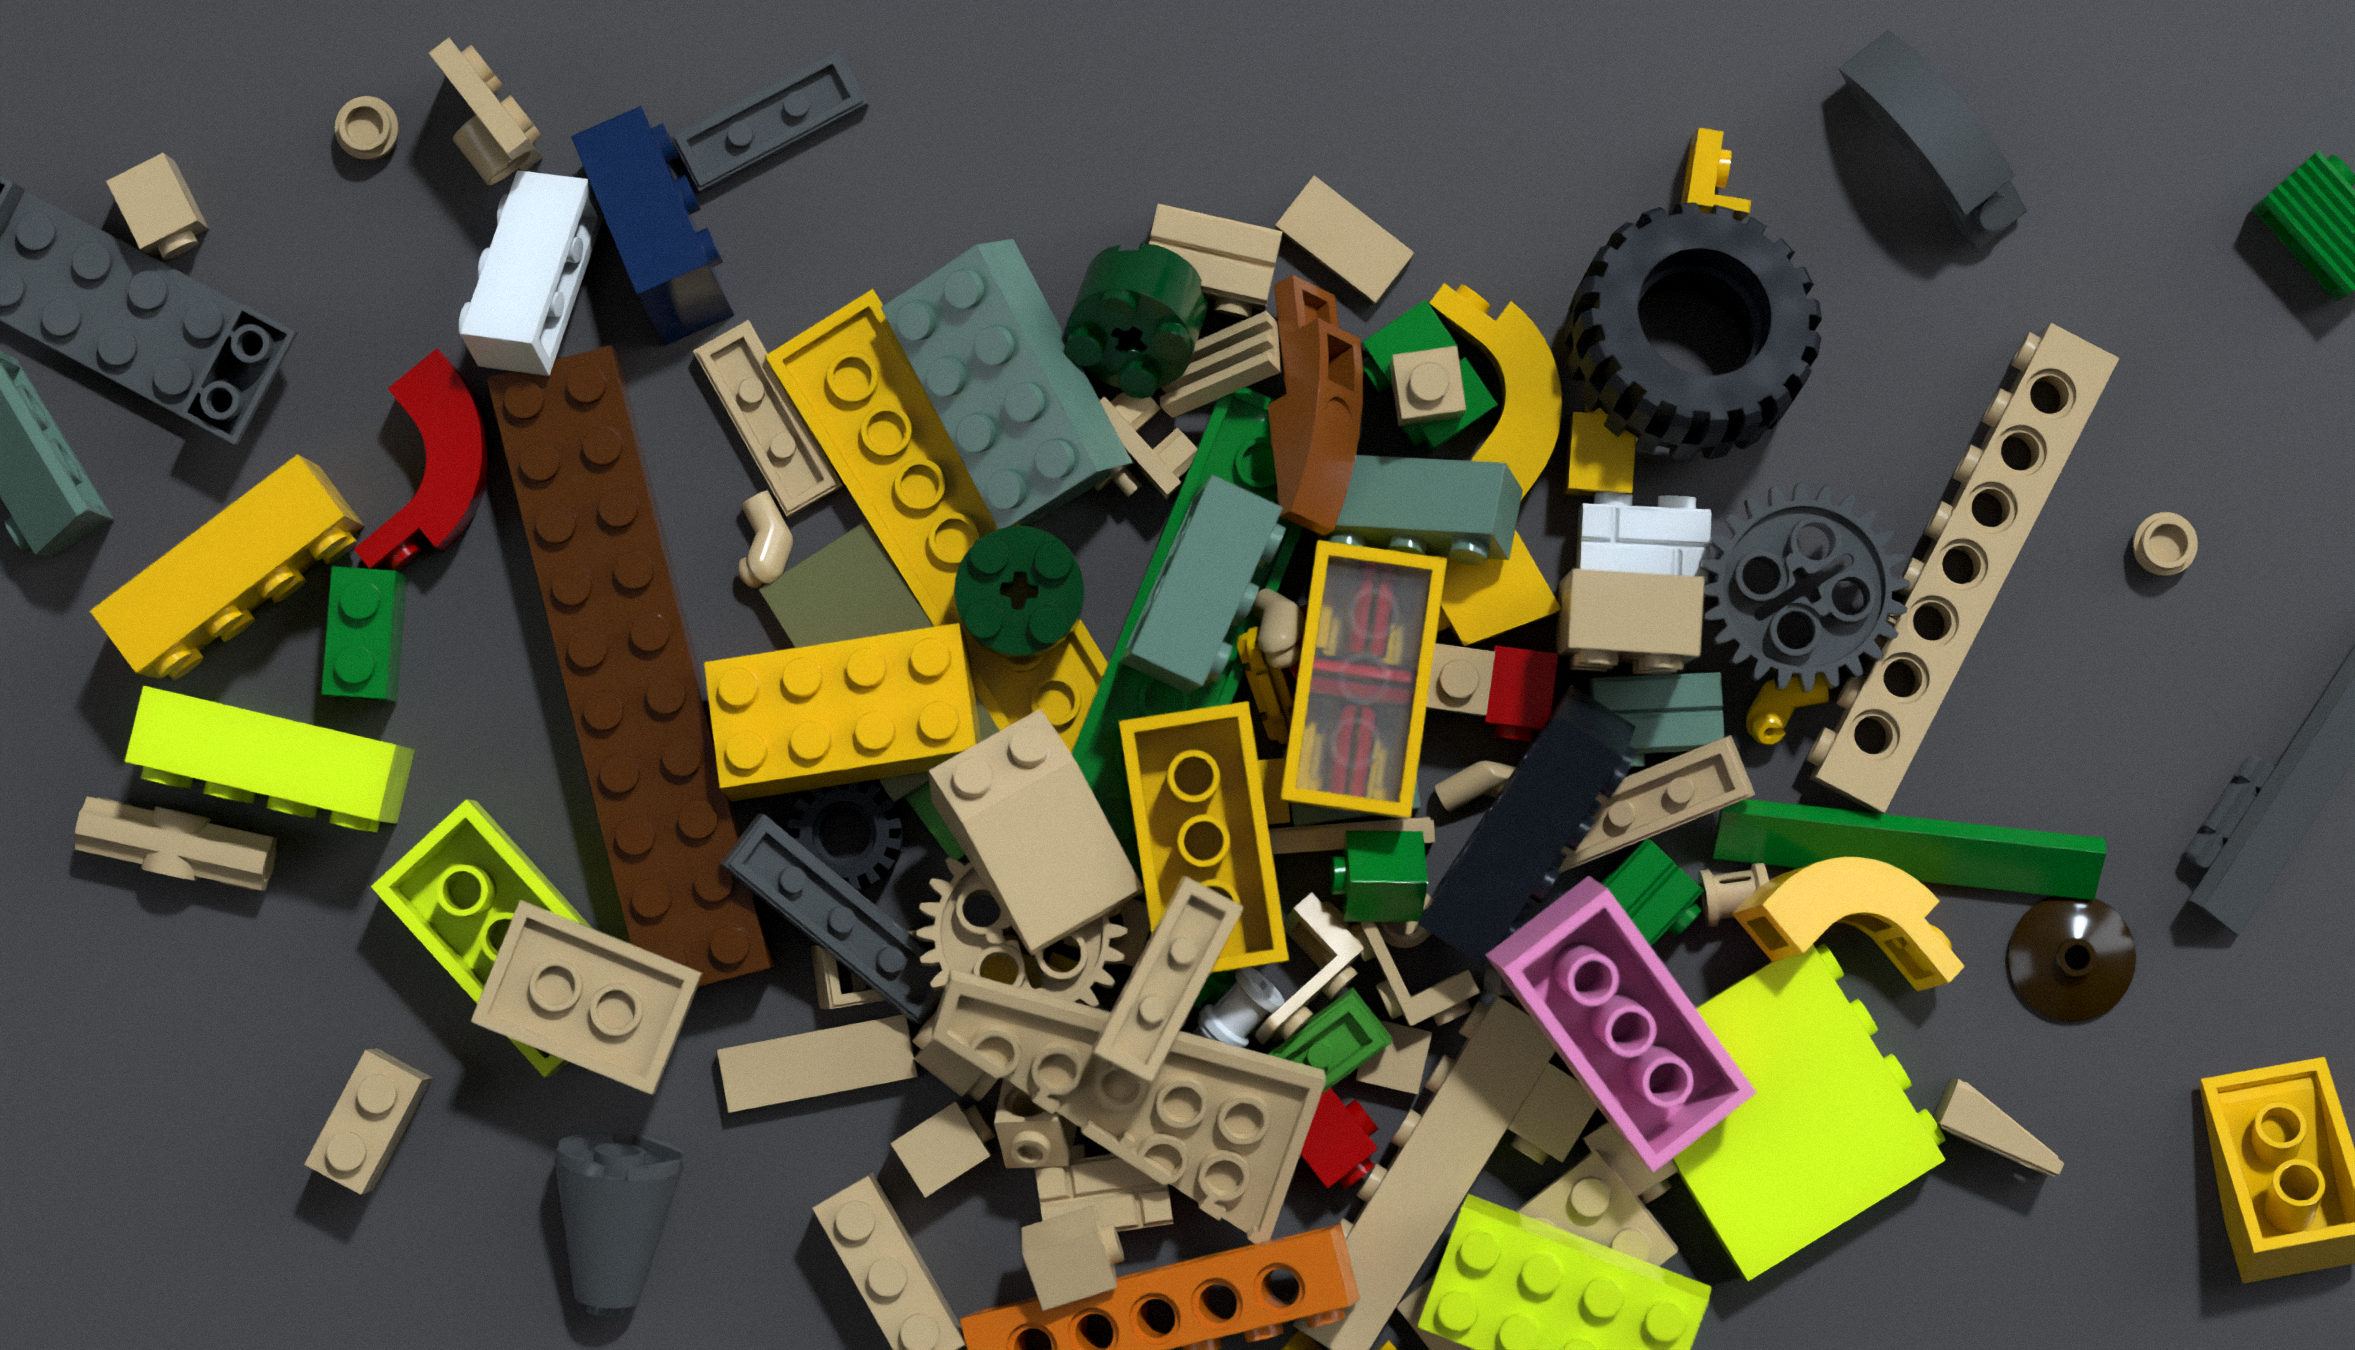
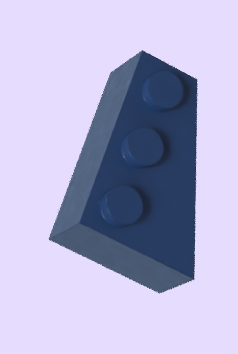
M639 106L571 136L635 292L665 346L734 316L735 314L714 269L715 266L723 263L718 248L708 227L698 231L691 214L701 210L686 175L675 179L668 162L679 157L664 123L652 127L642 106Z

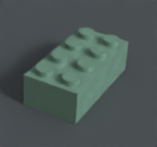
M1013 239L976 244L881 307L998 529L1037 523L1133 463L1082 367L1072 362L1065 351L1067 339Z

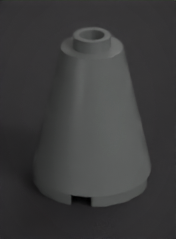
M607 1132L576 1134L562 1138L558 1142L554 1160L574 1298L578 1302L585 1304L586 1311L592 1315L618 1317L624 1314L625 1308L635 1306L639 1302L684 1169L682 1165V1150L668 1142L635 1135L634 1145L613 1143L614 1133Z

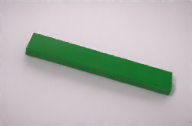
M1744 799L1720 809L1713 841V859L1802 868L1833 858L1862 857L1890 864L1922 882L2095 900L2107 854L2105 838L1751 799Z

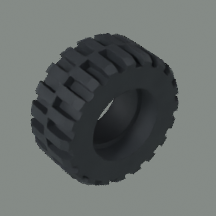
M1696 202L1677 203L1670 216H1667L1665 209L1657 207L1643 212L1636 225L1625 222L1612 233L1606 246L1599 248L1575 291L1569 306L1572 314L1565 325L1564 344L1569 348H1574L1567 360L1571 378L1575 381L1584 379L1586 383L1580 397L1590 411L1601 408L1609 415L1603 426L1617 437L1625 429L1638 438L1635 448L1653 454L1657 446L1669 448L1670 459L1690 461L1696 450L1702 449L1704 458L1711 460L1727 456L1733 445L1744 450L1756 443L1765 430H1772L1789 409L1812 373L1810 367L1819 354L1821 336L1815 330L1822 321L1820 302L1815 298L1807 299L1806 297L1814 285L1807 269L1803 266L1797 269L1793 267L1790 259L1795 252L1782 238L1773 243L1763 235L1767 227L1766 225L1752 217L1749 218L1746 224L1732 218L1734 210L1714 204L1710 213H1701ZM1669 289L1693 291L1714 300L1732 316L1741 331L1746 349L1745 364L1740 369L1721 375H1698L1673 366L1653 349L1645 337L1638 316L1640 300L1652 293Z

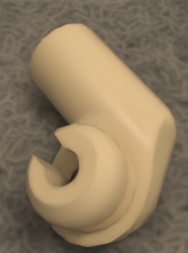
M1486 760L1479 761L1437 783L1435 790L1442 805L1451 813L1482 795L1496 798L1516 767Z

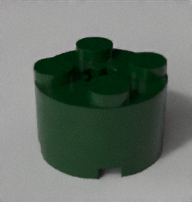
M1141 243L1139 250L1119 251L1121 245H1117L1100 252L1091 261L1086 270L1068 319L1065 351L1072 362L1082 366L1097 379L1114 387L1121 388L1130 397L1144 399L1151 397L1156 389L1176 381L1188 368L1208 310L1207 298L1204 299L1200 289L1202 280L1198 272L1187 260L1177 253L1155 244Z
M1029 526L1004 527L979 538L963 557L954 585L956 607L970 635L990 652L1010 659H1032L1057 648L1070 636L1078 625L1084 607L1083 577L1079 564L1070 549L1052 534ZM1016 577H1027L1029 588L1038 590L1037 598L1026 599L1024 609H1013L1011 598L1002 595L1003 587H1012Z

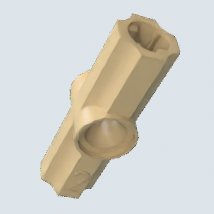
M87 796L79 812L76 824L75 850L142 864L141 869L193 881H197L198 877L220 881V883L249 890L266 891L274 870L278 838L210 823L211 818L157 806H155L153 811L135 807L129 803Z

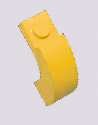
M1444 283L1429 302V305L1444 325L1477 348L1489 360L1497 373L1502 392V407L1498 423L1471 461L1506 463L1523 489L1522 500L1545 468L1559 434L1562 417V391L1558 368L1553 354L1534 322L1512 301H1510L1495 321L1486 314L1491 305L1475 291L1463 284H1460L1455 291Z
M1862 857L1833 858L1783 873L1760 886L1732 913L1772 962L1804 954L1834 922L1852 925L1870 936L1916 991L1948 984L1965 967L1953 953L1948 937L1925 919L1930 911L1940 902L1936 896L1917 879L1903 870L1874 859Z

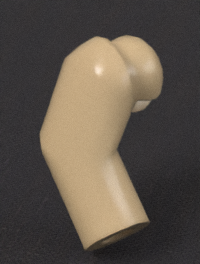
M768 490L749 498L741 504L756 535L750 547L748 557H744L739 561L738 574L741 580L752 588H761L765 584H771L783 574L793 547L792 534Z
M1272 589L1259 590L1251 607L1253 615L1262 620L1257 638L1259 649L1261 652L1266 653V661L1271 667L1277 669L1287 668L1295 664L1300 658L1301 651L1296 642L1300 639L1304 630L1305 618L1303 612L1297 604Z

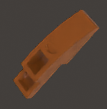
M1292 274L1274 285L1277 309L1276 321L1278 322L1283 360L1282 375L1286 386V395L1268 404L1271 429L1270 443L1274 455L1277 481V502L1279 506L1283 507L1280 513L1281 517L1325 536L1335 529L1346 498L1355 463L1363 405L1361 339L1339 328L1335 295Z

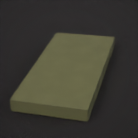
M867 521L784 572L773 583L759 588L760 593L795 648L934 627ZM975 693L981 740L983 741L999 732V729ZM929 771L878 779L895 805L930 783Z

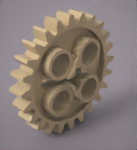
M950 857L945 860L954 878L950 883L934 878L929 882L930 887L941 897L940 903L928 902L920 904V912L934 919L935 926L917 930L918 939L935 943L936 947L920 957L922 966L940 965L942 971L930 982L933 990L945 988L950 969L981 977L982 968L988 960L994 957H1005L1013 961L1018 968V976L1012 986L1075 1003L1080 1001L1084 1005L1093 1008L1099 1007L1098 1000L1091 988L1096 984L1112 989L1115 981L1103 970L1104 965L1123 964L1125 955L1109 947L1110 941L1127 937V928L1109 924V918L1123 911L1124 904L1060 939L1073 942L1081 952L1079 964L1073 970L1063 973L1053 971L1046 965L1043 959L1046 948L1035 953L1042 986L1039 989H1033L1029 984L1018 942L1016 940L1005 941L1004 935L1011 933L1013 927L1001 910L997 921L988 927L979 928L973 926L964 917L965 906L971 898L977 895L993 897L971 862L964 866L959 861Z

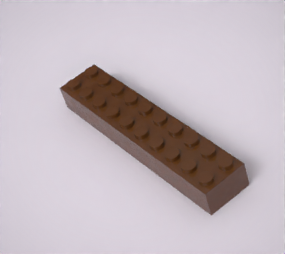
M609 345L555 359L550 376L509 371L486 377L630 943L702 972L703 975L698 988L776 968L758 896L719 865L741 837L742 832L734 801H731L720 789L710 707L619 353Z

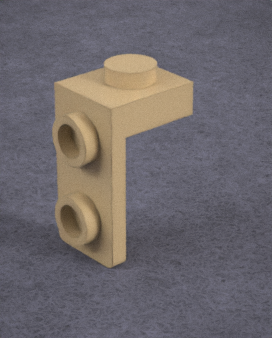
M1312 892L1293 908L1283 922V927L1288 935L1320 967L1321 971L1262 1024L1254 1035L1262 1046L1276 1033L1286 1041L1312 1017L1313 1013L1306 1007L1321 992L1331 1000L1358 975L1351 965L1364 950V947L1349 932V923L1344 921V915L1340 910L1329 902L1324 901L1322 903Z
M1357 921L1358 923L1349 926V932L1364 947V950L1360 953L1362 960L1365 962L1375 957L1385 977V981L1375 986L1392 1020L1403 1015L1407 1025L1412 1026L1433 1016L1437 1026H1440L1472 1010L1467 999L1479 994L1480 991L1469 969H1465L1410 996L1375 922Z

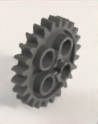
M1798 482L1794 486L1791 501L1785 500L1777 486L1771 487L1768 490L1769 507L1766 509L1753 497L1748 498L1744 501V506L1749 520L1745 522L1738 516L1731 513L1728 514L1723 520L1733 536L1729 539L1713 535L1708 541L1716 551L1722 554L1720 559L1703 560L1700 563L1699 568L1715 576V583L1704 585L1703 597L1713 598L1716 601V607L1702 615V621H1721L1724 627L1713 639L1714 646L1733 641L1737 648L1733 652L1729 664L1734 666L1748 657L1755 661L1751 671V680L1753 681L1759 680L1769 669L1775 671L1776 690L1781 691L1785 689L1791 676L1797 675L1802 692L1808 693L1812 691L1815 674H1821L1829 689L1839 686L1838 667L1840 666L1853 678L1861 676L1863 671L1858 656L1862 654L1875 662L1879 661L1883 654L1874 642L1875 638L1893 640L1899 634L1894 627L1886 622L1887 616H1898L1907 613L1906 606L1891 599L1892 592H1897L1910 586L1909 580L1892 577L1890 570L1905 560V555L1900 553L1885 554L1883 546L1890 541L1895 533L1891 529L1874 535L1869 528L1878 512L1872 509L1859 518L1853 515L1856 496L1852 493L1841 501L1838 506L1831 504L1832 492L1830 485L1825 484L1818 492L1815 500H1809L1804 482ZM1816 527L1826 534L1829 541V551L1824 559L1811 560L1799 551L1797 537L1802 528ZM1843 555H1849L1852 558V564L1848 568L1811 591V597L1814 600L1813 604L1806 597H1800L1762 621L1755 619L1754 611L1793 587L1796 583L1792 575L1793 572H1796L1801 579H1804ZM1758 560L1767 563L1772 568L1775 575V584L1772 591L1767 594H1756L1745 586L1742 574L1747 562ZM1849 581L1856 584L1861 590L1863 606L1856 615H1845L1835 608L1832 601V590L1837 582ZM1796 615L1807 624L1809 639L1802 649H1790L1779 640L1777 625L1783 616Z

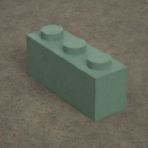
M1356 455L1346 498L1334 531L1325 536L1317 532L1315 533L1321 541L1425 556H1444L1468 565H1481L1486 563L1487 559L1509 560L1523 489L1506 463Z

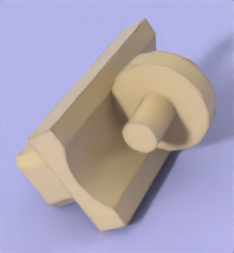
M1124 392L1116 396L1111 402L1104 396L1100 402L1133 464L1167 501L1180 489L1181 481L1179 479L1189 469L1197 451L1196 446L1179 428H1176L1152 450L1137 431L1160 412V407L1151 397L1138 399L1130 397ZM1125 467L1094 488L1100 491L1113 480L1129 498L1142 484Z

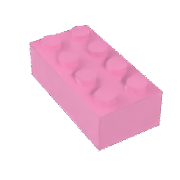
M1587 876L1486 954L1488 960L1633 1156L1653 1173L1757 1093L1608 888L1590 876Z

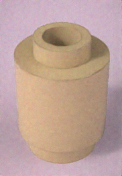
M935 1011L912 1040L915 1045L921 1048L914 1057V1060L959 1096L963 1097L967 1093L979 1102L999 1078L996 1079L932 1038V1024L936 1015Z

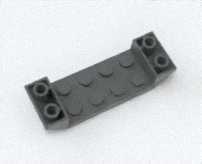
M0 176V321L237 446L298 333Z

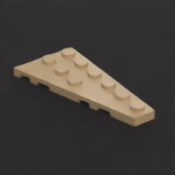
M950 969L932 1024V1038L996 1079L1003 1077L1031 1095L1033 1102L1049 1113L1053 1114L1056 1111L1081 1127L1082 1134L1164 1186L1170 1184L1199 1203L1201 1210L1215 1219L1220 1220L1223 1218L1247 1233V1239L1256 1244L1270 1240L1326 1083L1324 1070L1179 1031L1151 1083L1091 1051L1111 1012Z

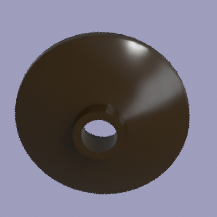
M2052 896L2032 906L2017 922L2010 937L2007 961L2010 977L2016 990L2032 1008L2043 1015L2057 1020L2082 1021L2107 1012L2121 1000L2134 976L2136 950L2127 924L2108 904L2096 898L2095 900ZM2073 945L2082 947L2087 955L2085 965L2078 970L2071 969L2065 962V953Z

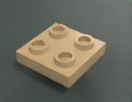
M447 38L429 52L434 61L476 113L474 117L455 133L453 141L487 185L491 186L502 181L519 168L521 171H527L543 159V156L533 145V142L540 138L542 134L511 95L502 102L494 95L497 90L503 87V84L472 45L461 52L453 41Z

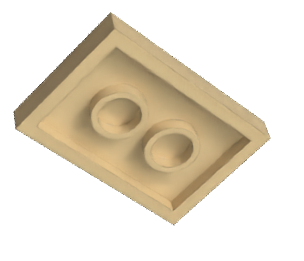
M520 900L471 1022L653 1095L656 1092L703 973Z

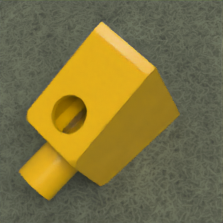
M1516 529L1509 560L1487 559L1486 563L1481 565H1468L1457 562L1450 557L1434 556L1447 559L1437 633L1449 627L1460 647L1467 648L1538 622L1562 609Z

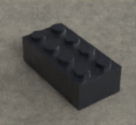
M1570 685L1434 889L1418 925L1483 967L1488 960L1486 954L1526 924L1524 920L1533 907L1527 900L1531 898L1540 904L1560 874L1559 868L1567 857V854L1561 851L1564 845L1574 852L1579 847L1595 822L1594 816L1602 804L1596 799L1599 793L1610 799L1631 768L1629 764L1637 752L1629 746L1636 726L1573 685Z

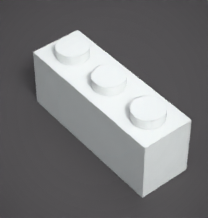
M517 170L509 194H504L499 202L497 210L498 226L490 248H485L480 256L478 264L479 280L472 300L465 303L459 318L460 336L479 367L550 376L604 218L588 179Z

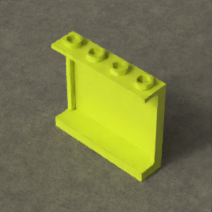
M1812 944L1804 954L1776 962L1771 961L1695 1008L1757 1093L1678 1153L1672 1160L1679 1170L1677 1171L1679 1177L1739 1275L1746 1281L1752 1280L1946 1160L1938 1148V1145L1946 1141L1941 1129L1926 1108L1918 1113L1915 1111L1904 1093L1906 1089L1912 1086L1910 1079L1892 1053L1884 1058L1880 1054L1870 1037L1878 1031V1028L1858 998L1851 1003L1848 1002L1836 982L1844 977V973L1836 958L1825 944L1817 948Z

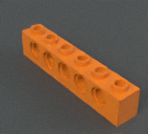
M1339 1223L1116 1277L1117 1288L1044 1311L1038 1296L975 1311L961 1318L960 1322L967 1350H1028L1026 1336L1030 1328L1045 1332L1051 1340L1052 1350H1168L1181 1346L1182 1350H1217L1222 1348L1220 1337L1244 1332L1246 1342H1254L1283 1334L1282 1322L1306 1317L1308 1328L1343 1320L1346 1318L1344 1308L1354 1304L1360 1299L1342 1225ZM1284 1269L1296 1277L1299 1283V1295L1296 1301L1285 1302L1274 1295L1270 1286V1279L1274 1270ZM1213 1284L1225 1285L1234 1292L1237 1299V1309L1233 1316H1221L1212 1309L1209 1302V1291ZM1152 1299H1161L1172 1307L1175 1313V1324L1171 1331H1161L1151 1324L1147 1311ZM1091 1314H1100L1110 1321L1114 1335L1109 1346L1099 1345L1089 1337L1087 1320Z

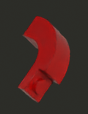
M438 348L388 388L421 432L426 449V467L421 485L410 502L353 549L369 569L384 570L388 567L392 571H398L421 552L422 548L417 542L424 536L429 539L435 548L445 552L467 529L484 496L488 482L491 454L486 419L480 402L469 383L451 360Z

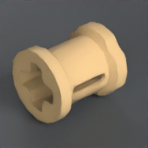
M1764 863L1752 864L1750 870L1713 875L1709 869L1699 870L1698 885L1704 890L1699 897L1707 928L1717 926L1720 919L1733 918L1732 913L1755 890L1769 881Z

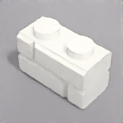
M1598 492L1594 493V504L1583 503L1579 507L1576 569L1704 577V585L1708 584L1709 573L1699 567L1703 560H1709L1710 544L1708 541L1711 535V510L1696 509L1695 497L1658 496V507L1632 506V494Z

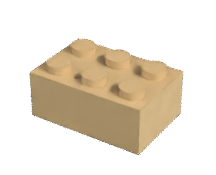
M1572 569L1559 581L1558 603L1562 609L1557 612L1555 653L1559 654L1558 658L1569 659V670L1607 672V669H1612V666H1618V662L1633 663L1632 674L1671 675V673H1677V670H1683L1684 664L1700 656L1704 577Z

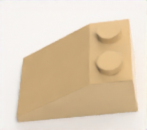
M1042 709L1035 711L929 770L931 801L1031 956L1143 893L1142 884L1078 764Z

